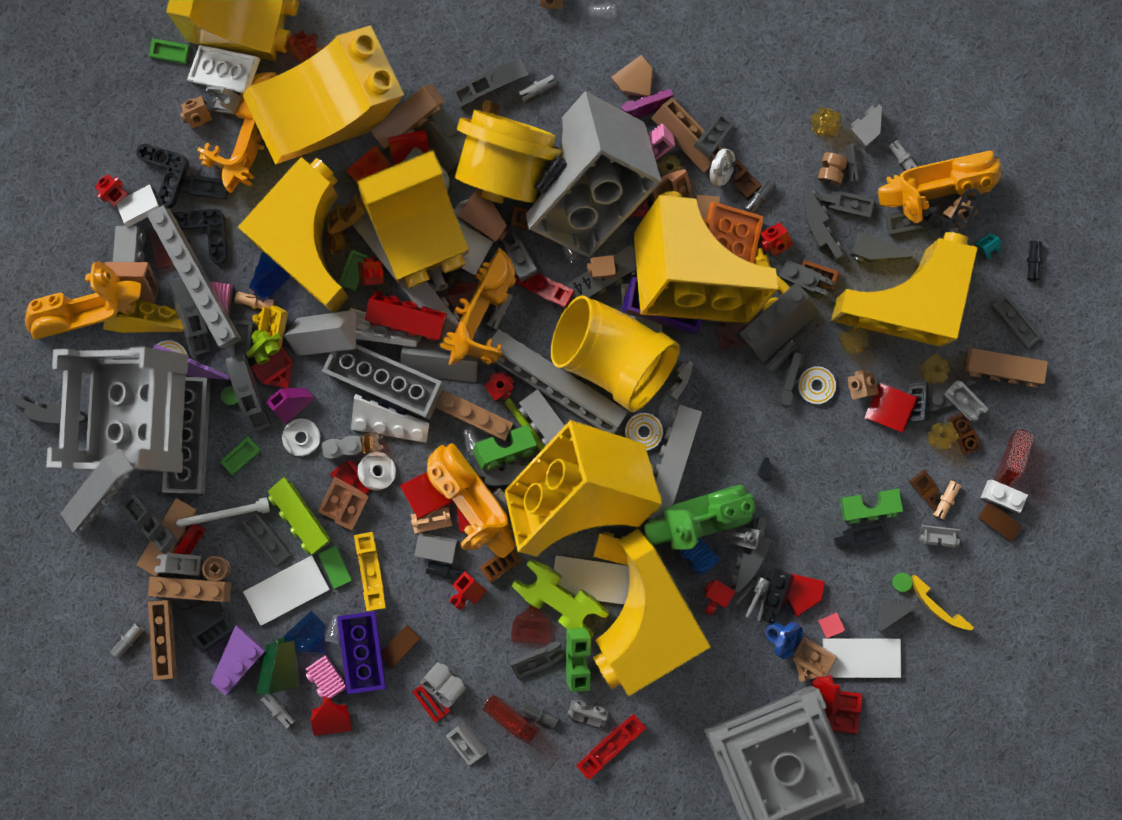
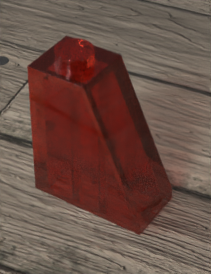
M1016 428L1009 438L993 479L994 481L1011 488L1024 474L1035 435L1028 433L1026 430Z
M495 694L486 700L482 710L516 738L529 744L540 730L537 725Z

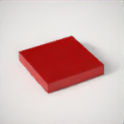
M425 130L388 138L394 166L402 164L414 147H418L424 154L430 152Z

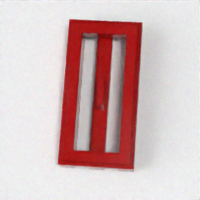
M192 524L174 553L190 555L206 529L198 524Z
M422 685L412 691L435 723L451 711L442 705L445 709L442 712ZM421 690V692L424 694V696L427 698V700L439 714L437 717L434 715V713L431 711V709L419 695L418 691Z

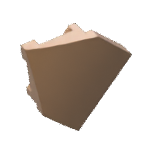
M642 55L611 77L615 85L623 93H626L627 97L632 95L651 96L652 81L654 80L653 68Z
M803 637L793 658L798 670L799 681L802 682L828 674L838 656L808 638Z

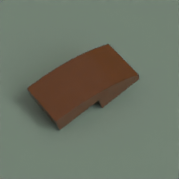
M961 412L947 418L963 455L982 448L976 431L973 430L970 421Z
M987 503L978 517L987 527L995 530L1010 542L1013 541L1022 527L1013 518L991 503Z
M406 625L382 651V659L392 668L396 667L421 637L410 626Z

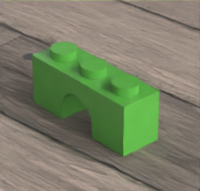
M526 425L511 430L507 437L510 447L507 448L498 446L493 437L475 443L472 451L481 470L487 468L492 470L501 463L509 464L518 457L523 456V458L532 455L537 444L529 426Z
M899 489L877 492L878 504L872 509L867 508L863 504L861 495L840 498L843 521L848 520L849 524L859 523L860 518L866 517L868 521L878 520L879 515L885 514L887 518L897 517L898 512H903Z
M586 627L566 629V682L571 692L590 690V671L588 669L587 656L591 655V637Z

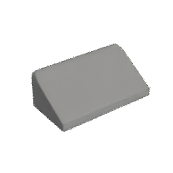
M464 722L446 735L447 739L469 766L487 753L486 749Z

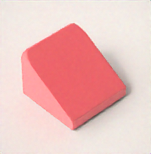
M837 613L818 620L826 638L845 631Z

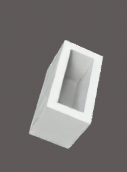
M988 480L981 499L1014 513H1021L1028 495L997 481Z

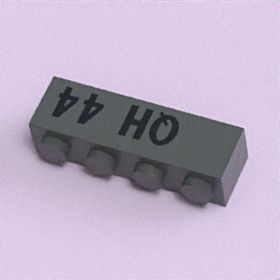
M630 245L614 255L615 277L592 280V275H588L587 271L567 283L566 287L575 291L572 296L573 300L579 296H586L591 299L598 294L600 297L609 291L608 287L613 284L617 287L625 282L624 278L628 275H631V277L637 275L636 256L633 247Z

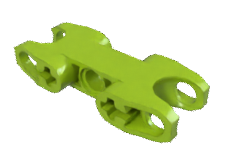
M530 558L527 566L537 575V581L528 585L515 580L512 587L534 607L541 609L543 604L547 603L562 613L558 621L565 628L586 627L592 638L594 632L585 625L584 617L593 613L606 618L609 611L594 596L583 589H580L575 596L558 584L563 577L548 565Z

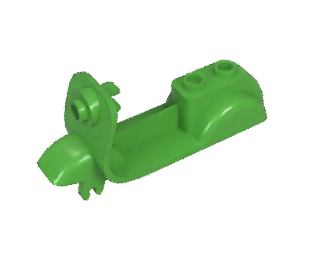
M738 484L671 505L663 509L664 516L648 520L649 523L645 525L647 540L651 545L670 541L672 549H691L696 547L699 537L717 531L738 528L750 523L752 514L755 513L757 508L755 497L752 493L746 491L744 485Z

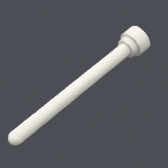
M267 497L255 501V504L179 519L176 521V525L183 527L254 511L263 514L270 512Z

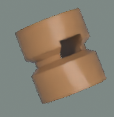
M824 153L821 162L823 168H820L817 180L826 183V180L829 179L831 180V185L840 186L844 176L842 171L845 170L848 159L836 153Z
M962 196L953 203L954 207L949 206L941 215L951 219ZM970 200L967 204L962 203V206H968L971 210L973 209V206H970ZM961 209L958 212V217L961 220H966L969 216L966 209ZM976 209V211H975L973 217H975V216L978 214V210H977V209ZM954 219L953 223H957L953 230L957 231L960 225L964 227L965 224L959 223Z
M221 556L209 557L203 563V575L210 581L225 580L231 573L230 562Z

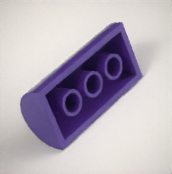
M632 277L625 293L622 306L623 313L697 335L699 333L701 319L641 315L638 279Z
M376 611L337 616L347 694L386 689Z

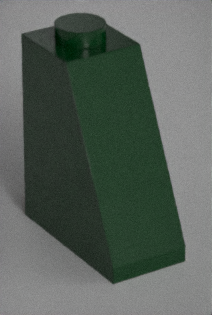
M286 637L276 638L274 643L267 644L257 694H272L300 687L294 640L286 641Z

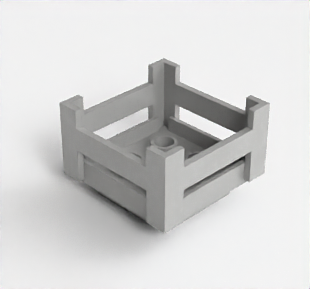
M146 347L129 348V350L95 351L53 349L52 369L63 370L59 448H47L46 467L94 471L104 457L120 449L133 467V470L182 473L183 453H181L185 374L188 373L187 354ZM113 358H139L138 360H113ZM82 373L90 374L86 451L77 450Z
M810 685L793 692L792 695L723 723L719 722L704 728L740 820H807L841 805L847 809L864 802L857 782L850 775L824 711L826 705L819 689ZM800 700V702H797V703L792 704V705H790V706H787V707H785V708H783V709H780V710H778V711H775V712H773V713H770V714H768V715H765V716H763V717H760V718H758V719H755V720H753V721H751V722H748V723H746V724H743V725H741V726H738V727H736V728H733V729H731V730H728V729H730V728H732V727H735V726H737V725H739V724H742V723H744V722H747V721H749V720H752V719H754V718H757V717H759V716H762V715L767 714V713H769V712H771V711H774V710H776V709H779V708H781V707H784V706H786V705H789V704H791V703H794V702Z

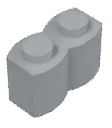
M348 436L342 440L329 439L322 443L323 455L328 459H338L344 455L357 456L364 452L362 438L358 436Z
M439 662L420 681V684L446 708H449L466 689L464 682L460 678L452 676L449 668Z

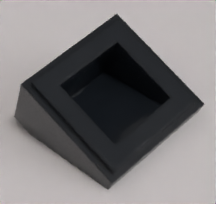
M462 268L445 274L443 271L442 274L448 284V288H451L463 274L464 270Z
M766 457L763 458L757 476L772 481L770 460Z

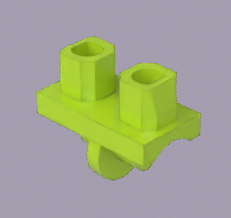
M256 330L252 334L254 345L246 352L248 358L255 357L257 364L267 363L270 360L268 355H274L280 350L277 342L281 339L279 333L274 336H268L266 331Z

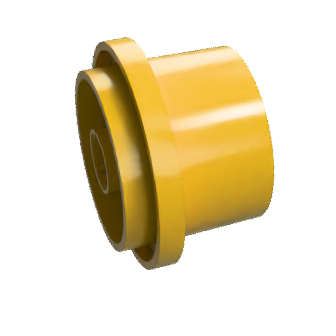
M474 110L472 119L460 118L457 126L458 131L467 135L455 178L471 186L483 189L481 197L490 201L503 204L504 198L509 197L535 203L539 190H536L534 185L544 174L543 170L547 168L549 160L553 161L556 155L561 156L562 150L554 146L556 135L502 116Z

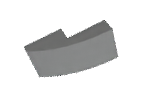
M691 361L688 364L683 363L677 369L679 373L677 378L682 382L681 384L676 382L670 389L673 392L670 397L675 401L688 383L693 366Z

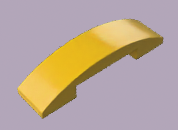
M369 532L354 535L366 611L386 608L385 595L374 534Z
M916 575L911 577L912 585L919 599L936 617L957 628L966 630L974 628L960 614H956L951 618L926 595L930 587Z

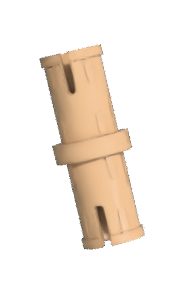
M237 291L235 303L250 306L252 309H262L263 307L275 305V300L259 297L257 294L249 295Z
M950 481L944 495L940 497L941 501L936 511L933 513L934 516L938 517L942 510L939 517L941 520H945L951 505L953 506L955 503L954 499L959 489L962 487L956 484L954 490H952L956 482Z

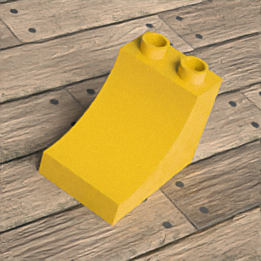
M169 0L166 13L188 43L257 56L260 59L275 62L278 52L286 53L288 50L291 32L283 28L287 15L295 17L299 0Z
M371 25L336 36L329 45L310 59L278 76L249 86L243 94L244 100L275 164L371 132L375 126L386 118L404 96Z
M433 151L358 181L361 199L397 283L406 281L408 288H413L429 281L430 278L427 271L441 266L445 274L466 265L462 256L469 253V248L452 208L442 171Z
M301 157L243 220L238 228L332 313H335L349 296L333 280L327 269L322 250V235L328 212L338 198L333 188L338 180L333 176L334 173L318 158L309 164Z
M674 191L662 193L633 233L641 315L749 324L778 290L776 268L763 267L747 262L727 250L716 240L705 225L696 199L683 198L680 193Z
M946 232L944 239L936 240L924 251L918 268L905 283L877 292H860L846 289L836 298L831 321L940 347L951 343L958 337L977 247L967 245L968 237L965 235Z
M572 420L562 428L504 490L518 552L536 557L559 539L584 529L603 525L639 527L651 514H655L662 504L661 494L657 489L653 475V466L649 461L645 444Z
M639 529L618 540L623 548L629 567L628 595L616 621L603 635L595 640L602 652L593 657L610 688L614 689L622 685L628 696L710 648L709 643L658 554Z

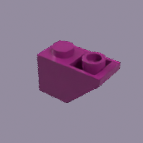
M286 388L277 391L266 402L286 424L315 398L307 388Z

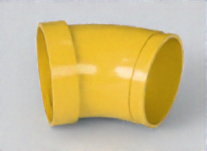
M586 296L575 298L566 307L556 325L551 343V359L556 367L579 375L613 394L614 401L630 412L640 410L657 394L671 374L680 354V344L663 332L656 333L632 317L601 302L591 300Z

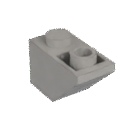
M880 104L876 108L871 106L864 113L866 116L862 120L858 118L850 125V135L863 149L880 135L882 106Z

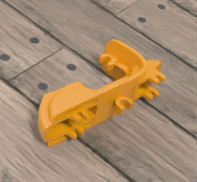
M274 72L256 74L251 85L278 75ZM240 93L241 100L235 114L237 117L244 119L231 158L224 159L219 156L220 147L217 145L212 152L210 151L211 145L209 143L205 144L204 150L200 147L197 149L200 153L199 160L202 161L201 164L203 166L212 168L214 165L222 169L223 185L229 193L233 192L239 181L247 186L252 185L249 180L247 181V178H254L249 169L256 158L258 149L264 150V146L260 145L263 137L242 93Z
M985 151L906 170L900 174V177L894 175V179L887 177L888 184L880 187L878 190L879 204L884 207L902 206L906 217L914 223H920L923 218L922 210L929 208V202L926 200L956 193L963 195L966 190L971 188L977 189L981 195L991 191L1001 178L1000 160L994 157L993 151ZM973 192L972 194H967V196H975L976 193Z
M500 248L496 251L490 263L485 262L482 264L484 268L478 269L482 275L479 273L475 274L480 282L470 302L468 303L466 299L461 298L459 302L464 305V309L459 307L455 309L456 313L463 314L455 332H448V337L443 338L444 343H440L442 349L451 351L449 365L458 363L466 355L480 358L486 364L496 363L502 356L501 344H498L496 348L490 346L492 339L486 342V346L473 341L474 334L489 304L491 303L497 307L500 303L504 304L509 295L506 293L508 288H512L517 280L514 277L516 271L511 259Z
M94 262L91 273L85 276V281H90V288L96 293L75 299L65 297L63 293L35 299L29 303L26 310V328L32 338L37 340L107 321L115 317L119 311L125 315H128V310L134 313L135 307L131 303L139 299L141 283L121 281L119 276L103 262Z
M453 443L447 447L440 445L428 458L427 475L432 485L441 494L449 499L452 498L471 524V526L469 525L464 529L469 536L461 543L462 549L477 550L486 544L497 556L501 558L506 557L515 548V543L511 537L514 535L513 529H510L511 524L508 523L506 513Z

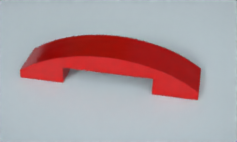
M517 273L514 276L517 278L515 282L517 285L564 308L567 307L575 292L540 274L522 282Z
M633 713L595 746L576 767L590 780L628 743L641 734L646 727Z

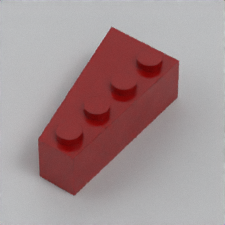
M377 290L369 298L365 321L370 322L371 325L387 326L392 331H406L411 336H425L430 341L440 340L442 337L447 313L427 306L418 308L415 302H401L398 299L399 297L390 295V297L383 296V291Z

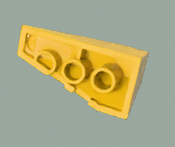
M141 299L131 303L135 307L134 313L128 310V315H125L119 311L115 317L104 321L103 325L104 330L120 333L183 332L181 319H178L176 310Z

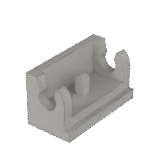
M207 86L206 91L212 94L214 99L211 102L208 99H204V102L213 107L217 112L235 114L241 96L224 87Z
M957 380L944 393L969 421L977 420L979 414L985 413L988 410L961 381Z
M420 532L414 556L453 563L458 540Z
M175 553L157 556V559L161 560L160 566H155L154 572L199 576L201 556Z

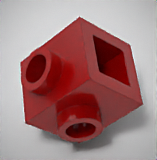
M109 174L102 177L97 185L94 186L99 191L97 196L104 203L108 201L113 207L128 195L122 188L124 184L117 177L113 179Z
M780 222L760 233L763 240L761 241L763 249L766 252L769 251L773 256L793 246L789 232Z
M495 372L488 378L489 382L484 385L494 401L497 402L499 399L503 398L505 400L513 394L512 390L514 387L512 384L515 382L508 373L504 375L503 372L500 374ZM499 383L504 384V387L499 389L497 388V385Z

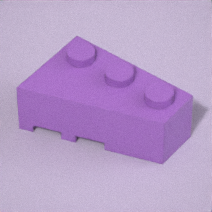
M240 625L235 626L211 681L224 695H228L265 654L266 650Z

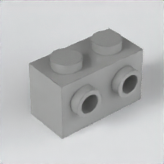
M116 226L113 262H143L145 259L143 252L144 243L146 242L145 230L138 226Z

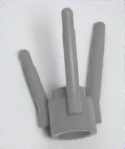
M759 576L756 581L752 579L750 585L735 603L739 604L749 591L754 588L753 592L756 595L748 609L746 618H749L759 597L763 596L757 619L760 622L764 613V602L771 583Z

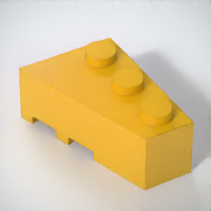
M609 532L599 534L593 557L628 566L625 553L618 541L620 539L614 538L615 534Z

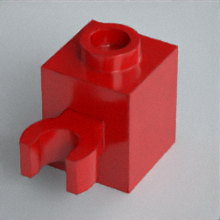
M375 257L363 258L364 262H358L360 285L383 284L381 261H375Z
M464 571L452 585L459 593L452 596L449 601L458 610H461L465 606L466 600L476 605L487 590Z
M716 579L713 582L709 581L704 588L706 592L704 596L711 601L704 612L712 616L717 605L726 608L735 591Z

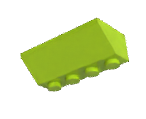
M282 478L268 490L270 494L268 499L273 506L277 505L281 510L279 515L284 522L288 521L292 526L290 531L296 538L299 536L303 543L300 545L307 554L310 552L311 555H314L332 542L289 478Z

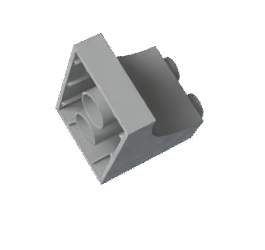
M585 91L562 117L563 134L560 161L564 158L567 163L557 174V179L551 182L546 192L541 193L534 205L528 210L526 217L530 230L590 258L661 183V177L645 122Z

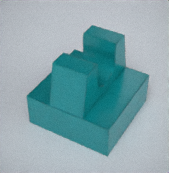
M992 233L987 234L975 243L978 250L988 259L992 258L991 251L1001 252V240Z

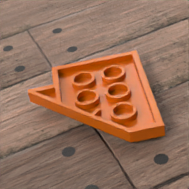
M710 202L707 219L702 218L709 231L731 253L754 264L764 216L717 202Z

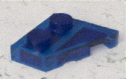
M262 252L254 272V277L251 280L249 291L263 303L290 278V275L265 252Z

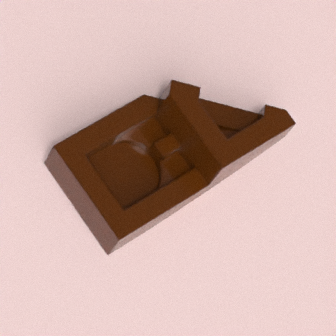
M736 159L735 187L749 200L754 195V192H758L762 186L748 172V169Z
M922 470L908 482L934 511L937 507L935 504L939 489L936 488L937 485L928 473Z

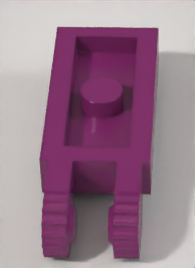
M672 90L660 91L655 95L643 97L635 102L627 101V103H623L621 109L635 118L658 111L664 103L673 97Z

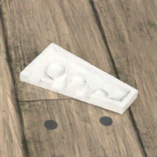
M356 310V339L416 347L422 337L421 335H408L406 331L402 330L392 331L383 325L373 326L370 322L365 321L366 312Z
M355 394L351 430L427 442L428 422L408 414L404 416L397 413L393 408L381 407L377 402L372 400L370 402L361 399L362 396Z

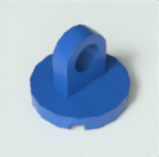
M791 622L785 627L779 623H772L766 627L765 635L771 643L775 644V655L784 660L794 654V647L799 646L803 637L801 625ZM773 629L777 631L778 637L773 634Z

